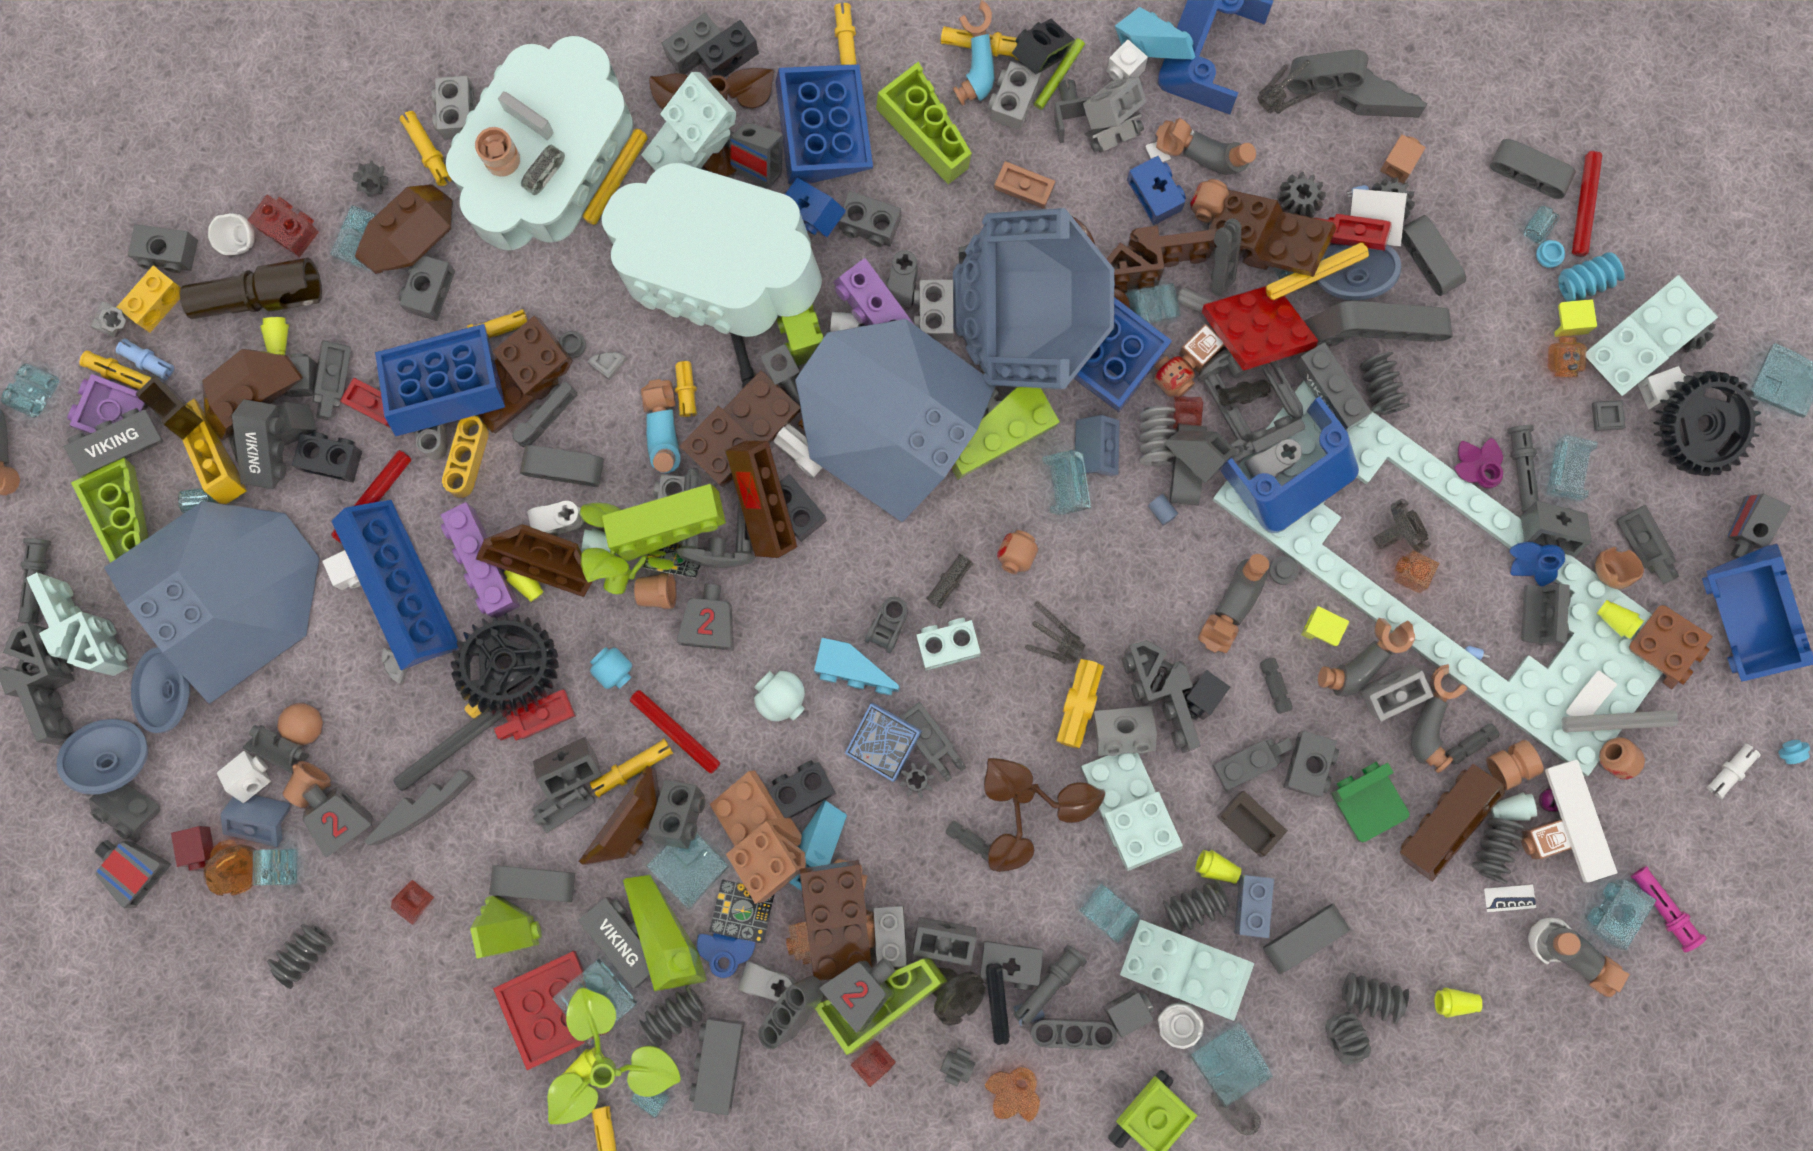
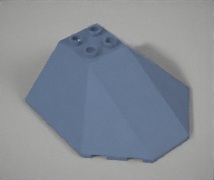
M1065 208L987 213L982 220L984 225L979 235L973 236L965 250L967 256L963 263L957 264L953 271V328L958 336H963L967 343L965 349L974 364H980L983 369V379L986 384L1065 389L1114 329V268Z
M907 319L828 332L795 379L810 459L901 522L946 477L976 433L996 386L986 384L983 379L984 374Z
M202 501L105 566L104 569L128 609L158 648L200 695L211 704L307 636L320 558L285 513Z

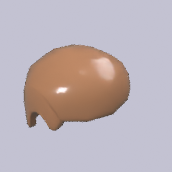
M1611 547L1602 551L1596 557L1595 571L1603 584L1619 590L1627 588L1642 578L1644 573L1642 562L1631 550L1618 552L1616 547Z
M295 703L286 707L280 714L277 728L281 737L304 746L314 742L321 734L323 721L319 711L313 706L305 703Z

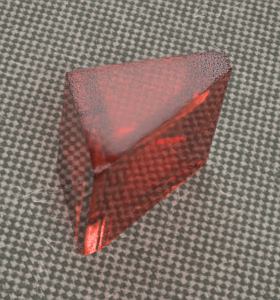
M1174 396L1173 408L1176 409V412L1173 413V419L1176 420V423L1173 424V428H1177L1178 423L1201 426L1203 414L1202 398L1186 396L1178 398Z
M411 880L392 899L391 909L413 925L434 897Z
M875 1041L850 1066L871 1087L892 1068L896 1061L878 1041Z

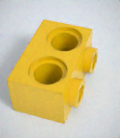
M152 266L119 303L117 308L122 310L136 324L151 333L180 300L181 287L155 266Z

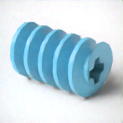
M1607 252L1602 256L1594 257L1592 260H1586L1582 264H1576L1572 268H1566L1561 271L1558 277L1559 289L1566 302L1576 301V298L1584 300L1586 293L1589 296H1594L1596 289L1599 292H1604L1607 286L1614 288L1617 285V280H1624V269L1619 258L1614 253Z

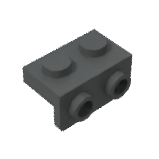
M1559 583L1544 587L1535 585L1524 586L1521 640L1523 642L1542 645L1567 642L1569 632L1568 607L1571 601L1569 595L1570 585Z
M128 784L111 792L94 794L89 798L90 814L96 821L101 824L106 822L113 827L118 836L123 839L129 838L135 843L141 839L140 831L160 812L158 804Z

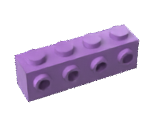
M866 258L862 259L833 282L836 286L835 291L843 301L847 300L853 308L852 314L860 324L864 323L865 326L902 319H907L914 324Z
M465 502L440 514L444 522L441 524L442 531L448 540L452 539L456 547L452 549V552L457 562L464 564L467 571L464 574V578L471 589L475 588L479 598L475 600L481 613H486L492 618L493 615H496L498 618L505 613L519 608L518 600L510 584L506 581L507 577L503 569L476 560L477 553L484 539L488 537L475 509Z

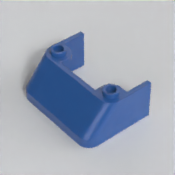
M1187 0L1177 29L1182 32L1186 31L1191 36L1195 58L1192 60L1165 58L1158 75L1159 87L1170 94L1230 115L1239 92L1214 84L1213 81L1216 75L1215 65L1210 60L1199 55L1217 11L1226 14H1236L1265 25L1274 0Z
M1320 396L1313 401L1306 411L1321 429L1319 444L1327 455L1283 486L1280 485L1274 476L1267 473L1258 474L1251 480H1248L1232 458L1221 469V473L1260 525L1269 533L1282 532L1350 484L1359 473V466L1347 431Z

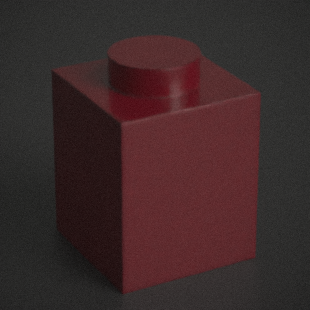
M197 826L171 833L177 867H188L189 871H196L207 868V862L216 860L210 827Z

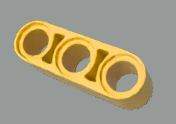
M476 416L463 418L459 421L442 477L443 487L458 498L467 497L472 493L489 437L488 427ZM474 425H479L478 432L475 435L469 436V429ZM471 451L470 459L466 462H461L462 454ZM457 478H463L462 486L453 489L454 481Z

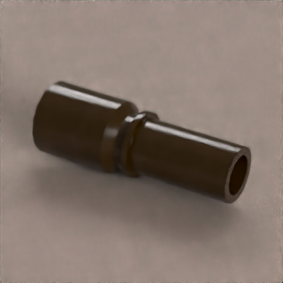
M309 257L257 266L254 273L250 270L242 271L239 276L183 285L180 290L182 308L191 320L226 313L258 312L261 308L272 312L317 304L322 299L320 275L316 265Z

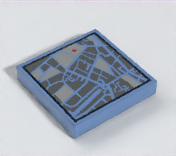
M871 703L845 754L895 782L922 730L877 704Z

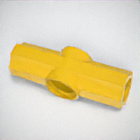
M1080 659L1072 688H1069L1063 708L1064 716L1056 742L1080 749L1088 720H1091L1097 701L1096 692L1103 672V665L1090 660Z

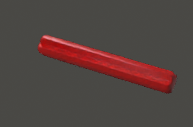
M1589 151L1585 156L1572 254L1574 256L1584 257L1589 253L1603 156L1598 151Z
M401 450L397 451L354 506L379 502L411 462L410 456ZM334 529V531L331 533V536L336 541L341 543L338 534Z
M637 690L631 696L630 702L708 773L712 774L719 768L720 761L641 690Z

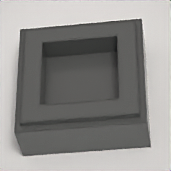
M1623 400L1600 401L1591 404L1594 431L1623 430L1626 428Z

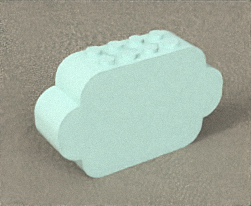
M579 36L562 38L554 43L550 49L537 44L522 45L508 55L503 65L497 67L490 86L482 91L480 102L475 110L470 111L467 115L465 126L452 140L451 148L446 158V168L449 176L461 191L460 208L463 215L477 234L487 243L502 250H515L526 245L532 237L543 242L563 240L577 226L584 211L633 131L631 114L619 90L617 77L606 52L599 45ZM503 91L509 93L548 120L553 129V135L549 140L543 138L503 109L498 100ZM489 127H498L509 134L520 154V164L514 173L499 177L488 171L475 150L476 138L482 130Z
M672 163L656 170L646 184L631 183L618 189L611 196L603 211L602 225L613 244L611 250L612 263L630 295L648 309L654 310L658 308L673 317L678 318L682 316L697 325L703 326L706 324L712 326L724 334L731 332L740 336L750 337L768 330L778 315L789 317L806 311L814 302L821 288V273L811 249V241L796 202L787 195L686 164Z

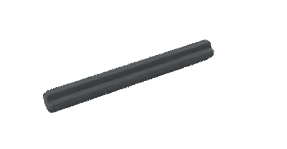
M489 708L396 776L393 781L397 788L401 791L406 790L500 720L503 717L501 711L497 710L493 717L490 715Z

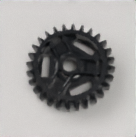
M1716 371L1694 372L1693 376H1684V382H1674L1676 390H1666L1669 399L1660 400L1664 404V408L1655 412L1661 415L1659 421L1653 422L1655 425L1660 426V431L1654 433V435L1662 438L1656 444L1658 447L1665 448L1661 455L1669 457L1668 463L1676 465L1678 470L1692 475H1721L1722 471H1731V465H1741L1739 457H1749L1745 450L1747 447H1755L1751 440L1752 437H1759V434L1755 433L1754 430L1755 427L1762 425L1755 421V417L1760 415L1761 412L1754 411L1753 407L1759 402L1757 400H1750L1754 392L1746 390L1747 383L1739 382V378L1736 376H1729L1728 373ZM1706 389H1719L1727 396L1726 402L1705 397ZM1703 415H1706L1709 419V425L1704 431H1701L1698 427V421ZM1680 421L1682 423L1685 445L1683 444L1680 435ZM1729 438L1726 445L1716 453V450Z
M505 613L503 620H498L497 616L493 615V622L491 623L482 618L483 626L480 628L472 624L474 632L472 634L463 633L466 642L457 641V646L461 651H453L452 655L455 661L451 662V667L454 670L451 674L455 681L454 685L457 691H461L460 695L463 700L468 699V703L472 708L478 705L481 713L489 707L490 715L493 717L496 711L500 710L505 718L507 710H512L514 715L517 716L518 708L520 707L526 712L529 711L528 703L530 702L538 706L537 697L539 695L547 698L544 688L553 689L554 685L550 679H557L558 676L556 670H554L559 668V663L556 659L558 658V653L554 648L553 639H549L546 630L541 631L538 622L532 626L530 618L527 617L521 623L518 614H516L513 620H509L508 614ZM509 635L522 637L532 642V645L528 648L506 639V637ZM473 656H479L480 679L471 681L470 663ZM502 656H508L512 658V664L508 668L501 669L496 666L497 660ZM530 678L533 679L524 689L508 695V692Z

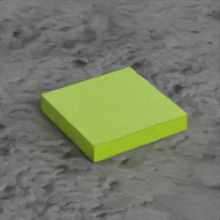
M1154 1076L1116 1122L1147 1151H1168L1197 1115Z

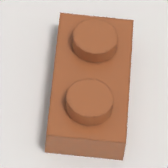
M1005 161L995 182L994 189L1045 209L1055 186V181Z

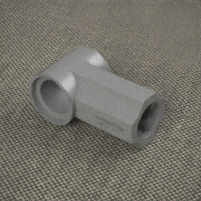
M101 302L90 327L115 337L118 329H122L126 322L125 314L117 307Z

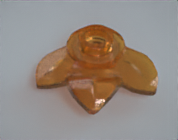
M1019 1067L1012 1070L1011 1073L999 1071L991 1075L985 1084V1088L991 1093L996 1094L993 1103V1111L996 1118L1008 1119L1019 1113L1026 1121L1030 1122L1036 1117L1040 1107V1099L1035 1092L1037 1078L1030 1069ZM1024 1080L1027 1086L1020 1087L1017 1085V1081Z

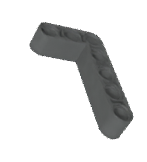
M1346 301L1304 320L1318 339L1317 346L1325 342L1328 348L1352 337L1423 342L1445 341L1453 337L1450 312L1448 308Z

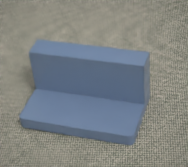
M1099 415L1076 421L1075 474L1083 475L1096 472L1106 476L1118 475L1120 420Z
M257 795L252 796L245 803L232 797L221 812L222 832L224 835L278 847L282 841L281 823L290 811V804Z

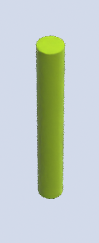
M1076 38L1034 102L1035 107L1043 110L1083 49L1084 41Z

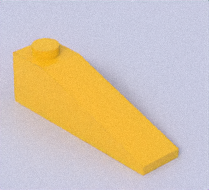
M192 399L187 404L203 422L182 441L204 492L218 503L228 504L247 492L245 485L241 484L237 468L216 432L206 420L205 413L198 401Z

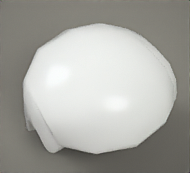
M240 214L218 215L208 226L209 241L212 247L220 254L239 255L249 251L253 246L255 231L250 220Z
M1551 917L1539 920L1531 927L1528 935L1531 951L1546 964H1549V962H1561L1552 957L1547 949L1546 940L1548 935L1557 928L1572 929L1559 918Z
M1178 1002L1168 1005L1159 1015L1160 1035L1172 1047L1185 1049L1194 1046L1203 1035L1204 1024L1201 1014L1190 1004Z

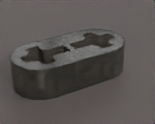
M552 144L548 145L524 174L521 180V187L532 195L540 193L562 165L565 153Z
M1220 1085L1214 1088L1210 1097L1213 1107L1242 1135L1249 1136L1255 1134L1261 1125L1258 1113L1231 1087ZM1222 1092L1225 1095L1229 1092L1231 1093L1229 1100L1235 1105L1232 1110L1225 1104L1218 1105L1220 1102L1219 1093ZM1239 1110L1246 1116L1253 1115L1251 1118L1253 1126L1251 1128L1248 1126L1240 1127L1242 1120L1236 1115Z

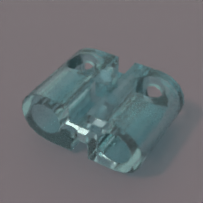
M1174 283L1127 293L1130 309L1149 324L1181 316Z
M25 363L14 375L15 383H9L4 390L1 402L12 409L36 418L46 406L45 399L52 397L59 384V378L31 364Z
M298 849L253 850L252 886L297 884Z
M1100 884L1079 910L1117 944L1140 917L1103 884Z

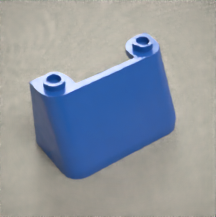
M1777 543L1765 546L1706 571L1708 577L1702 578L1707 595L1713 593L1733 654V656L1727 657L1732 674L1739 673L1741 682L1813 665V653Z

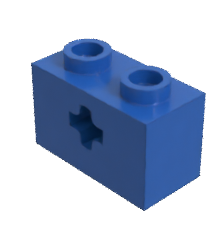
M1159 156L1129 170L1127 178L1129 185L1153 226L1181 212L1186 200L1182 187L1180 185L1176 186L1171 178L1172 171L1166 162L1163 163Z
M798 177L785 194L796 202L806 230L814 236L818 232L828 238L846 212L832 197Z

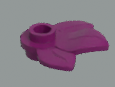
M1490 438L1480 449L1468 442L1461 441L1458 446V457L1461 463L1454 467L1457 475L1466 482H1477L1484 488L1491 489L1498 486L1503 478V469L1500 466L1503 461V454L1497 442ZM1485 472L1490 474V479L1485 475Z

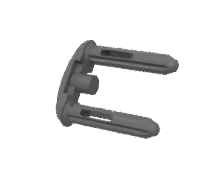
M1226 349L1202 367L1199 372L1198 381L1205 383L1235 438L1245 441L1250 438L1249 434L1252 431L1219 374L1222 370L1229 368L1233 377L1239 378L1246 374L1249 369L1243 371L1229 350ZM1277 361L1270 362L1282 383L1281 385L1277 383L1267 364L1260 365L1287 414L1292 418H1302L1303 406ZM1216 389H1220L1231 411L1227 410Z
M697 468L688 469L684 478V491L701 487V475ZM739 498L736 552L725 553L726 539L718 537L709 538L708 551L698 549L697 534L681 541V547L676 549L680 558L697 565L712 568L743 566L755 560L756 557L752 553L753 547L747 526L745 531V519Z

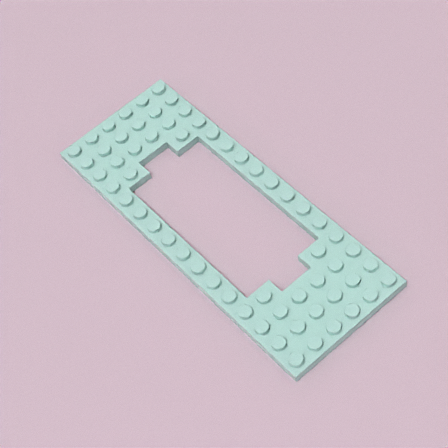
M1305 381L1295 391L1303 406L1302 421L1305 430L1286 438L1292 439L1300 445L1302 455L1291 468L1276 477L1281 486L1327 455L1319 444L1321 429L1306 411L1316 397ZM1284 407L1266 430L1275 426L1274 421L1289 416ZM1374 412L1364 422L1347 432L1359 466V473L1356 478L1367 484L1387 459L1509 549L1518 543L1524 542L1522 522L1519 517L1472 483L1462 480L1454 470ZM1290 450L1287 452L1283 451L1281 453V456L1283 458L1290 457L1292 455V452ZM1258 453L1246 456L1238 465L1248 480H1251L1253 477L1244 462ZM1228 481L1225 482L1212 499L1377 622L1378 617L1384 618L1392 626L1391 633L1397 626L1408 620L1413 625L1415 641L1411 646L1412 649L1436 667L1449 664V674L1447 675L1459 684H1464L1470 692L1563 761L1568 762L1578 759L1584 776H1589L1599 762L1602 746L1610 739L1616 738L1622 729L1564 732L1562 730V718L1570 717L1566 714V711L1597 671H1601L1617 683V686L1593 715L1634 713L1662 675L1661 671L1629 650V645L1652 614L1618 589L1603 584L1595 572L1571 555L1565 554V562L1558 570V577L1554 580L1557 584L1570 585L1571 601L1568 607V633L1571 635L1547 668L1528 655L1507 681L1325 547L1322 543L1342 517L1325 506L1324 502L1282 532L1269 533L1260 525ZM1606 600L1638 613V617L1644 620L1631 639L1624 635L1621 637L1601 616L1596 614Z

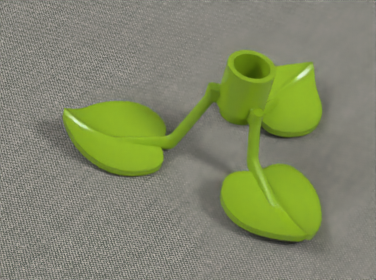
M588 503L580 508V516L588 524L604 528L602 516L620 511L621 509L608 503ZM588 548L582 553L581 567L588 583L605 578L603 587L607 592L623 594L628 580L635 578L637 571L645 563L647 555L642 556L634 568L630 570L629 564L623 558L616 556V553L612 550L609 553L602 548ZM658 550L649 553L650 555H666L664 551ZM648 558V564L658 569L669 570L674 566L670 559Z
M584 987L579 988L572 996L567 1009L566 1022L569 1032L575 1039L585 1041L592 1036L594 1037L596 1061L592 1065L590 1078H586L584 1081L576 1073L561 1074L553 1080L547 1095L549 1124H567L580 1120L590 1114L598 1101V1092L592 1086L606 1088L613 1083L615 1076H621V1073L630 1070L627 1076L630 1089L635 1094L643 1097L658 1095L681 1080L678 1067L673 1059L665 1051L654 1046L637 1048L632 1053V1065L626 1064L620 1068H616L615 1063L610 1058L602 1057L599 1034L607 1033L612 1029L616 1020V1010L611 1000L605 995Z

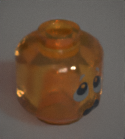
M1559 337V343H1553L1548 348V370L1555 373V377H1578V373L1586 368L1587 348L1585 344L1577 343V337Z

